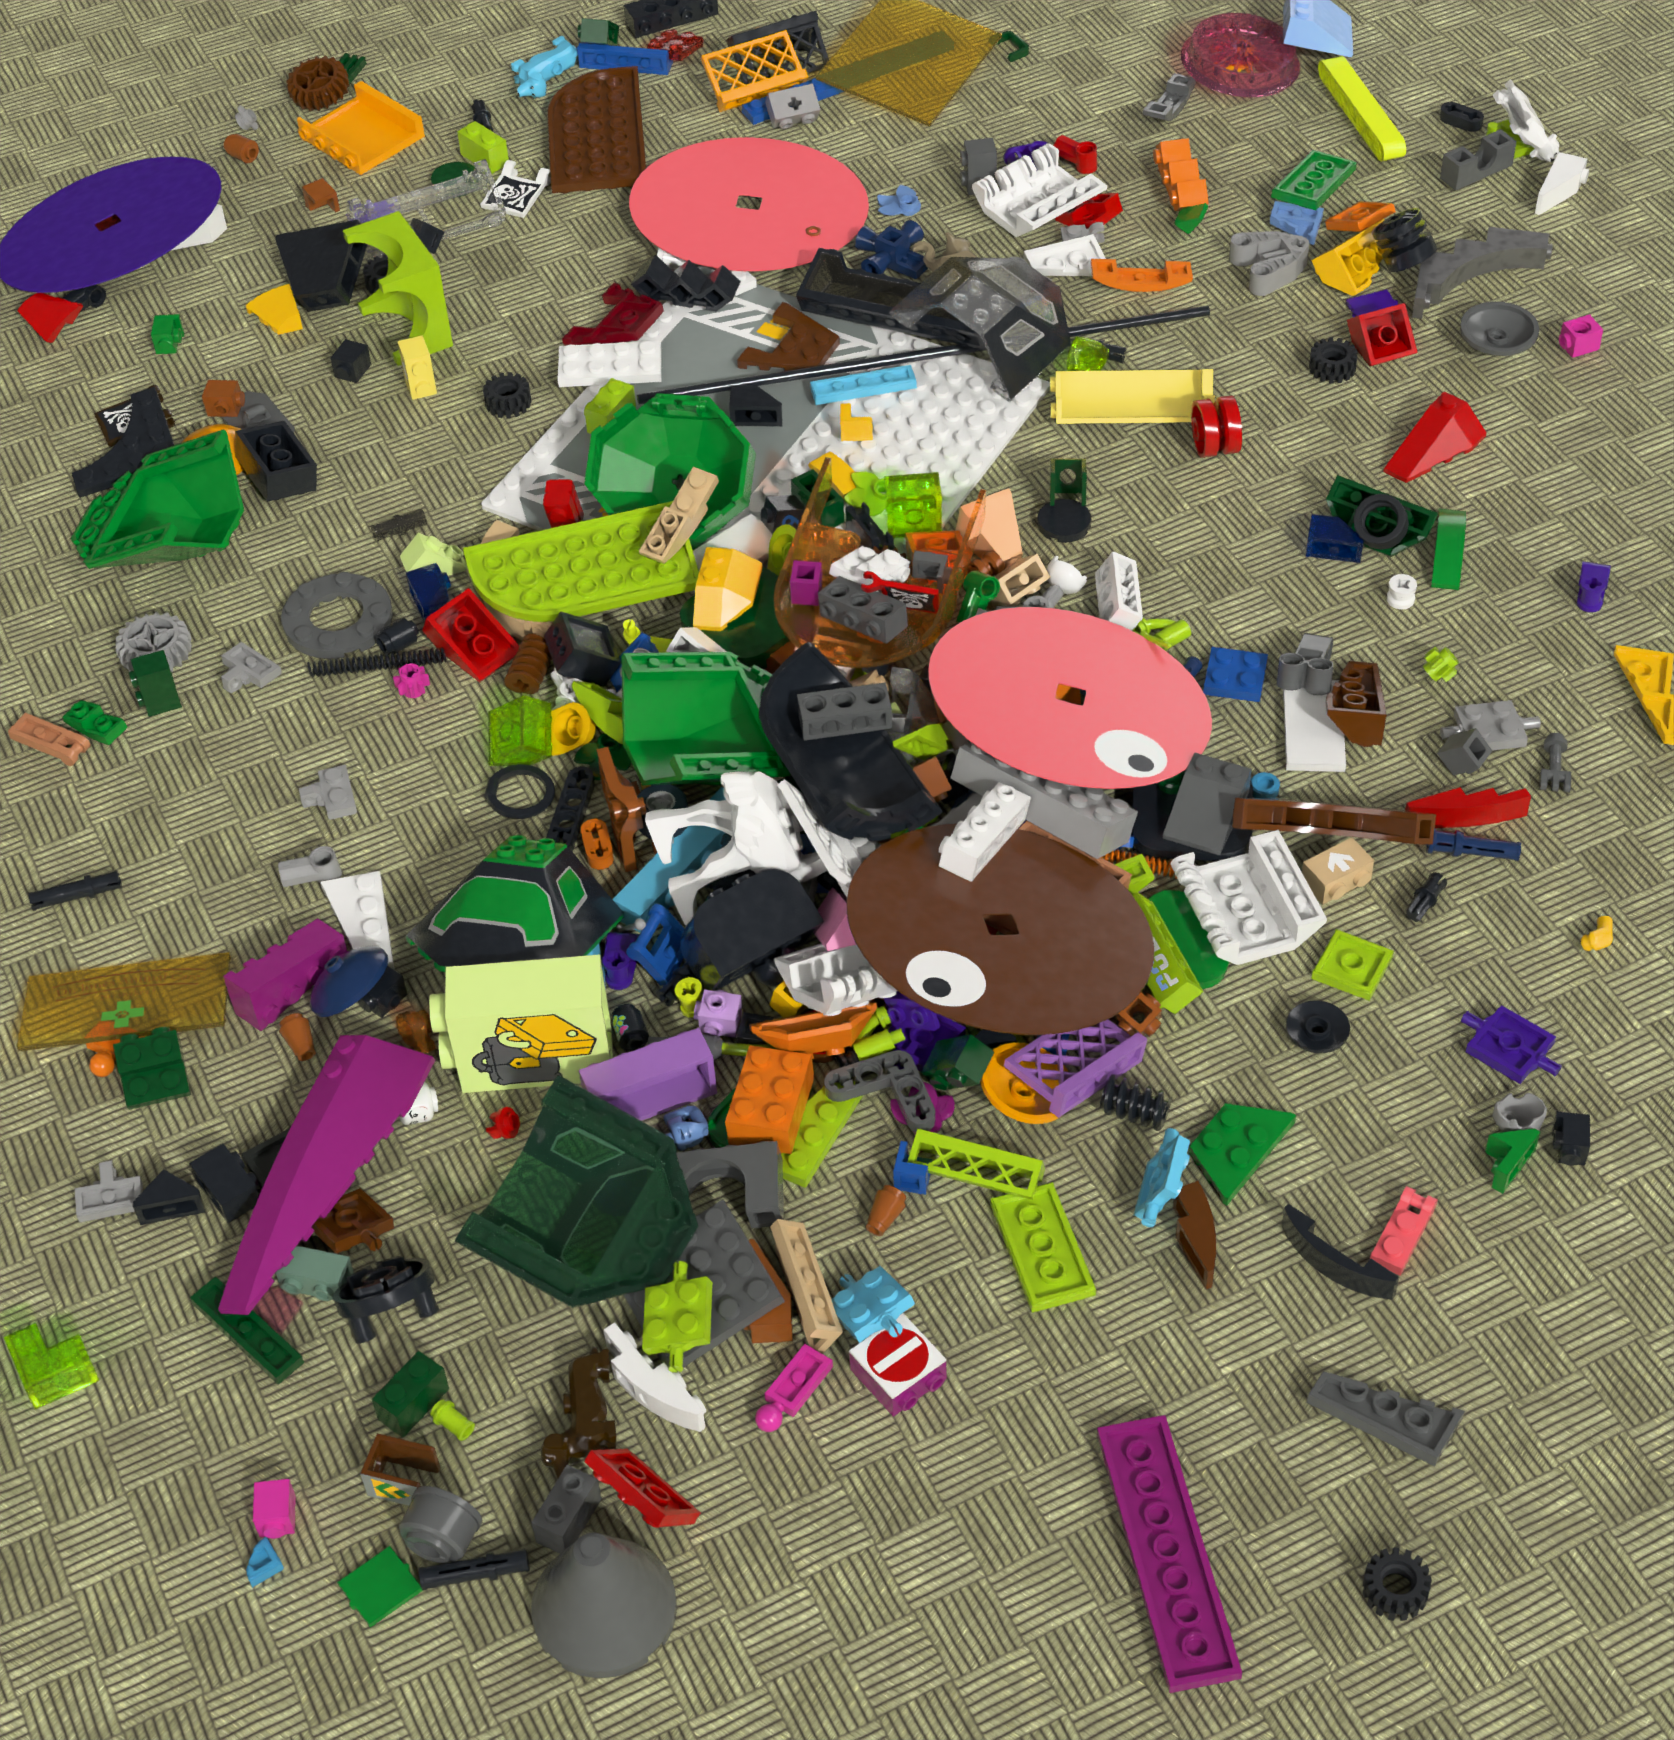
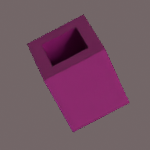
M793 560L790 579L791 604L819 606L818 592L822 590L823 585L822 562Z

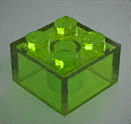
M938 472L884 476L886 527L893 538H904L905 533L942 531V494Z

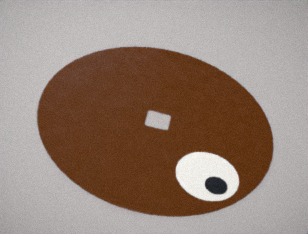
M957 823L929 826L893 838L873 851L861 863L852 878L846 901L847 918L855 943L865 959L887 983L901 994L924 1008L959 1023L980 1029L1019 1035L1059 1034L1080 1030L1101 1023L1124 1010L1144 989L1151 974L1154 962L1153 936L1149 923L1132 894L1111 873L1092 859L1060 842L1035 833L1017 829L972 882L939 867L941 853H939L940 844L945 836L950 837L953 834ZM1011 915L1019 934L990 935L983 916Z

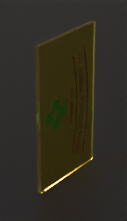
M230 952L29 976L19 1037L16 1044L18 1051L117 1040L128 1034H138L139 1037L150 1036L151 1031L158 1027H169L170 1031L176 1029L177 1032L224 1027L228 990L223 976L230 970Z

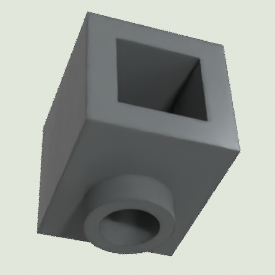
M1477 728L1450 735L1437 754L1454 776L1475 772L1485 762L1492 749Z

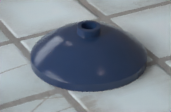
M366 946L349 950L331 958L318 976L311 993L310 1008L318 1017L333 1016L346 1010L364 997L385 972L388 965L387 953L380 947Z

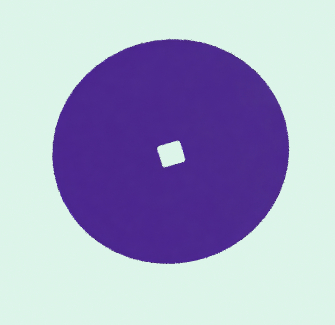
M170 156L128 162L78 180L37 204L7 232L0 243V279L18 290L51 293L100 284L143 267L178 246L206 221L216 207L221 195L222 184L220 176L213 167L203 161L187 157ZM112 215H117L120 218L121 222L103 231H99L95 226L96 223Z

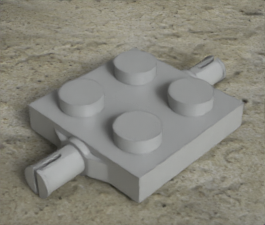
M1512 700L1455 706L1454 717L1457 726L1441 727L1440 735L1442 739H1446L1450 735L1477 728L1492 751L1527 746L1528 737L1525 729L1540 728L1541 722L1539 716L1520 717Z

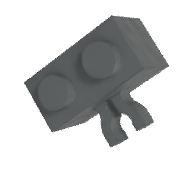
M993 138L964 141V151H960L961 165L964 166V171H960L961 185L966 186L968 195H975L972 184L990 175L997 183L994 175L997 171V151Z

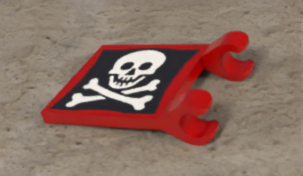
M864 572L863 577L865 579L873 580V583L870 585L861 584V589L864 592L871 593L882 589V594L906 603V609L939 614V589L882 580L874 572Z

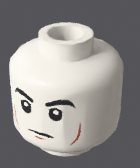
M424 1082L409 1112L404 1118L399 1116L402 1124L411 1125L428 1122L433 1118L434 1112H438L435 1088H429V1085Z

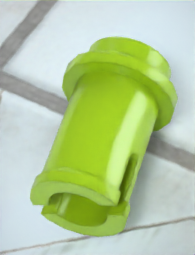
M442 1399L434 1405L430 1412L434 1424L444 1426L460 1441L466 1440L475 1428V1423L469 1421L457 1411L452 1401L446 1402Z

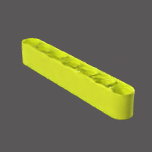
M1339 56L1319 61L1318 73L1320 79L1377 159L1382 162L1404 157L1406 155V143L1403 136L1346 58Z

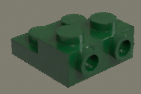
M158 1027L151 1031L150 1036L139 1038L138 1034H128L120 1038V1043L113 1044L118 1073L121 1077L128 1110L191 1095L181 1041L176 1029L170 1031L169 1027Z

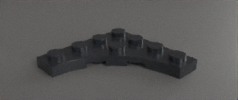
M155 387L130 394L132 401L131 418L121 439L99 460L72 472L75 487L80 498L114 487L112 484L127 471L133 474L143 464L141 460L146 455L175 446Z

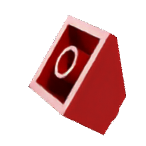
M1405 303L1347 319L1352 344L1369 367L1418 353Z

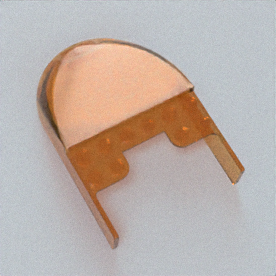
M825 457L776 582L774 610L779 626L786 637L797 648H800L807 642H811L835 666L869 668L886 665L910 657L932 644L945 630L954 614L957 598L985 521L986 490L980 489L958 554L933 548L918 550L948 555V567L952 568L948 583L944 586L943 594L939 593L940 605L937 614L906 609L908 627L886 644L820 616L819 606L791 604L790 579L793 560L822 562L823 589L836 579V577L829 574L831 564L861 546V539L856 533L818 523L832 488L831 458ZM912 559L909 566L910 574L904 584L937 589V581L912 577Z

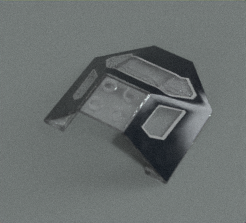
M950 257L889 312L893 318L909 329L929 310L942 307L978 333L984 342L998 375L992 381L990 389L1008 402H1011L1071 345L1060 287L1021 259Z

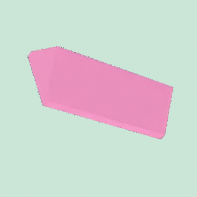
M833 887L818 908V912L824 922L815 933V936L827 951L857 945L848 923L847 897Z

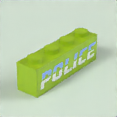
M1136 892L1132 896L1141 907L1149 923L1154 943V962L1146 985L1152 991L1150 995L1161 1004L1160 1009L1165 1008L1176 1014L1204 991L1154 903Z

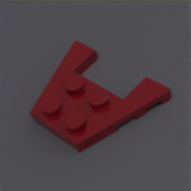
M613 283L602 295L605 304L616 306L595 328L573 326L562 338L564 346L637 341L664 312V308L659 301L643 294L639 297L634 295L633 290L629 288L623 290L620 284Z

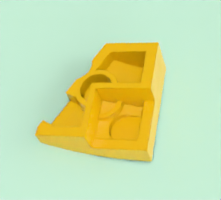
M290 284L271 289L246 304L247 313L256 314L261 323L270 326L272 331L278 335L303 329Z

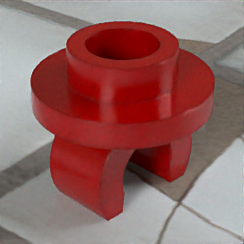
M503 1107L497 1112L490 1114L489 1118L495 1125L486 1128L485 1131L493 1139L501 1137L511 1139L516 1137L520 1128V1119L512 1108Z

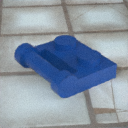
M653 904L648 912L649 918L645 928L641 930L636 941L629 945L626 953L631 959L638 961L657 983L663 986L673 977V971L679 967L684 958L680 947L684 927L664 906ZM660 923L663 929L649 952L646 946Z

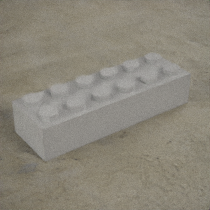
M971 742L959 747L951 779L982 796L987 790L991 791L999 782L1030 796L1031 800L1025 820L1096 859L1129 842L1138 811L1129 807L1125 801L1108 796L1101 788L1067 785L1028 774L997 760Z

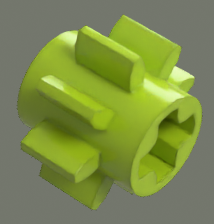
M1435 646L1425 654L1426 657L1424 658L1427 662L1423 665V668L1434 681L1437 682L1443 678L1445 682H1448L1457 674V670L1454 667L1459 664V661L1447 647L1439 651Z

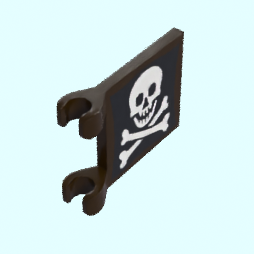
M152 385L147 388L149 389L155 387L157 393H160V389L157 385ZM160 393L158 394L160 402L162 403L164 398ZM131 399L94 413L109 447L116 445L127 429L132 412ZM163 409L166 418L172 416L169 409ZM167 419L169 428L174 427V419Z

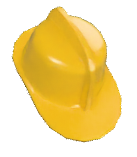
M577 702L568 703L548 712L541 718L536 729V742L545 754L551 756L561 755L588 744L595 735L597 725L589 717L587 709L582 704Z

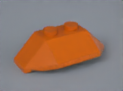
M869 1001V1004L865 1006L844 1008L840 1014L834 1016H825L823 1013L816 1011L749 1024L751 1032L778 1050L812 1054V1059H814L813 1053L826 1051V1056L845 1053L844 1047L853 1045L877 1010L876 1002Z

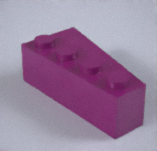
M317 918L289 935L287 943L282 946L274 944L269 947L267 955L261 959L255 960L251 958L243 963V970L238 973L230 971L223 977L235 1014L259 1031L275 1022L281 1013L290 1005L296 1003L307 990L315 985L325 964L331 958L347 952L344 936Z

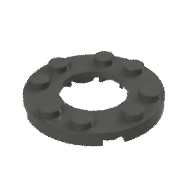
M349 572L330 574L301 584L287 599L281 614V622L288 642L295 649L306 655L323 659L344 658V653L353 652L358 649L363 652L377 643L375 636L380 634L381 629L389 626L393 619L391 600L387 591L373 579L358 574H350ZM339 596L342 599L351 597L363 606L361 618L354 625L344 630H322L314 626L310 621L313 608L319 607L320 602H331Z

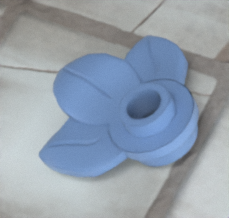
M900 185L897 188L896 195L877 196L878 204L881 206L878 212L884 215L895 216L903 214L905 216H912L921 209V203L916 196V192L904 185Z

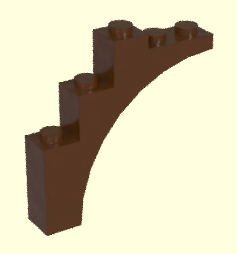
M1235 798L1232 828L1327 834L1433 845L1436 814L1284 798Z

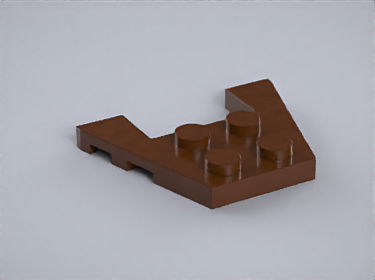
M782 302L773 314V323L791 328L772 353L748 346L737 359V366L740 369H747V365L759 366V369L769 371L771 367L784 368V371L822 366L840 345V336L788 303Z

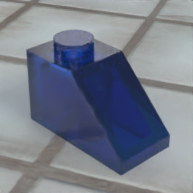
M1312 514L1306 557L1361 563L1364 540L1339 517Z
M437 563L406 572L409 592L424 623L428 616L449 601L447 588L451 587L450 580L446 572H441Z

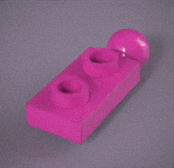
M804 1344L765 1392V1401L770 1404L763 1405L757 1410L755 1422L758 1428L764 1432L776 1431L782 1424L783 1411L794 1417L833 1368V1360Z

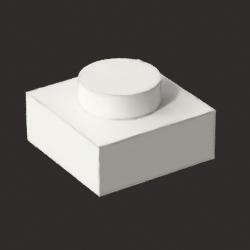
M731 271L741 281L735 296L757 287L756 278L748 271Z

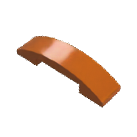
M1091 259L1092 278L1106 286L1134 292L1162 291L1185 285L1193 280L1191 263L1186 261H1165L1164 269L1118 268L1116 259Z

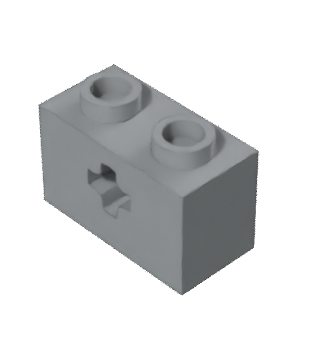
M813 84L768 93L765 102L773 129L778 127L780 129H787L792 127L793 124L801 122L803 124H810L818 119L820 113V106Z

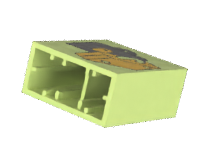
M600 955L446 967L445 993L430 994V1021L433 1033L439 1032L441 1068H457L463 1093L554 1086L558 1076L571 1084H581L580 1069L586 1068L593 1063H600L613 1058L612 1025Z

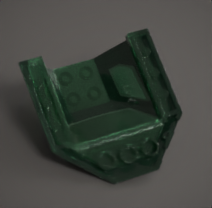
M557 1075L541 1101L542 1110L520 1156L490 1204L479 1215L474 1212L471 1213L457 1235L455 1242L571 1308L645 1290L647 1287L665 1284L674 1270L673 1264L675 1262L678 1263L698 1229L697 1219L691 1206L689 1191L679 1164L673 1138L562 1076Z

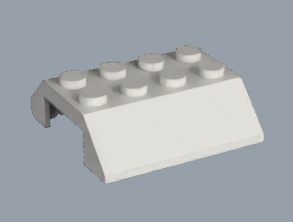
M1050 143L1032 152L1031 155L1034 163L1029 156L1025 155L997 170L994 174L997 183L992 176L988 175L972 184L973 192L984 214L1015 237L1038 228L1107 190V185L1092 174L1077 180L1059 167V150Z
M1279 830L1250 837L1249 852L1243 855L1201 866L1194 865V852L1178 856L1171 861L1170 865L1179 883L1186 887L1184 893L1202 928L1209 932L1207 938L1216 956L1233 964L1240 965L1295 950L1327 922L1322 908Z
M821 943L774 958L775 965L794 1000L810 1009L823 1013L825 1016L838 1015L842 1012V1009L851 1006H865L869 1004V1000L878 997H892L898 991L873 969L857 945L827 951Z

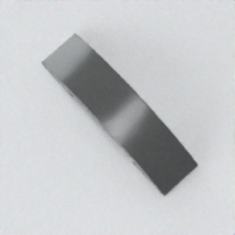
M1174 73L1167 81L1164 94L1157 102L1150 101L1144 108L1143 115L1165 121L1175 119L1186 105L1197 78Z

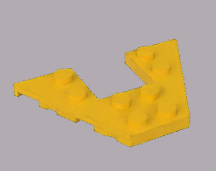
M1616 645L1614 656L1664 744L1674 745V695L1670 694L1674 653Z

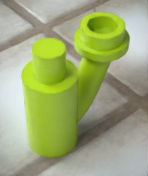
M1143 618L1132 630L1139 634L1145 630L1150 634V630L1162 629L1153 636L1171 643V647L1191 636L1189 625L1182 619L1176 622L1165 618L1146 620ZM1158 645L1159 647H1161V648L1164 649L1165 651L1168 650V649H1170V648H1166V647H1164V646Z
M884 1005L879 1008L877 1007V1010L861 1031L855 1043H853L860 1061L896 1049L894 1044L906 1040L901 1028L890 1033L888 1029L871 1035L880 1024L884 1029L887 1024L891 1023Z

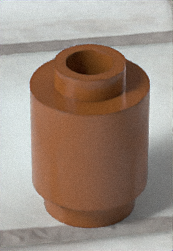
M231 134L224 141V149L227 154L242 162L251 163L258 156V144L245 136Z

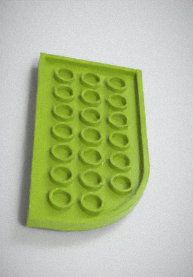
M673 501L463 548L471 582L480 597L491 607L505 615L533 622H553L560 612L580 617L694 591L699 570L689 539L664 564L639 553L665 506L670 507Z

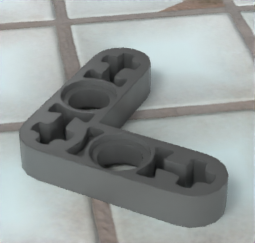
M897 1050L832 1070L825 1076V1094L832 1101L842 1102L891 1087L905 1121L912 1131L917 1132V1129L930 1131L935 1125L934 1105L913 1058L905 1051ZM899 1063L901 1067H904V1069L899 1070L897 1066L894 1065ZM883 1067H885V1073L887 1072V1075H883ZM866 1071H873L878 1076L872 1081H864L860 1075ZM851 1077H855L856 1085H853V1080H851ZM839 1082L840 1085L844 1087L838 1089V1087L834 1085V1083ZM907 1086H913L919 1090L916 1095L910 1097L901 1093L902 1089ZM918 1105L923 1117L926 1116V1119L921 1120L919 1116H916L915 1107Z

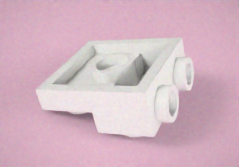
M861 546L832 563L829 574L836 578L838 576L844 577L860 585H870L873 583V580L865 579L863 574L866 571H871L882 580L904 583L910 574V561L889 549L876 554L874 550Z

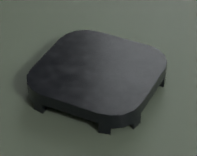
M1251 780L1249 794L1247 798H1253V787ZM1157 783L1133 787L1132 808L1138 811L1131 833L1134 836L1132 849L1133 851L1137 850L1143 856L1148 855L1149 861L1153 856L1156 862L1158 858L1174 859L1192 852L1195 854V860L1220 861L1249 852L1252 829L1233 828L1221 855L1163 839V833L1177 794L1164 793L1159 789Z

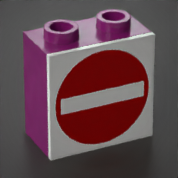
M904 1313L896 1319L903 1327L900 1335L895 1330L898 1336L892 1337L886 1329H882L849 1350L850 1370L893 1417L902 1410L907 1411L911 1409L920 1397L929 1391H936L947 1379L946 1358Z

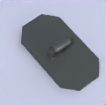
M245 392V404L241 407L238 417H222L228 425L240 429L285 420L293 433L295 431V427L264 393Z

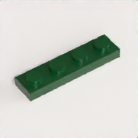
M215 1276L190 1297L192 1305L279 1385L304 1364L302 1355L253 1310L249 1315L221 1314L218 1308L226 1285Z

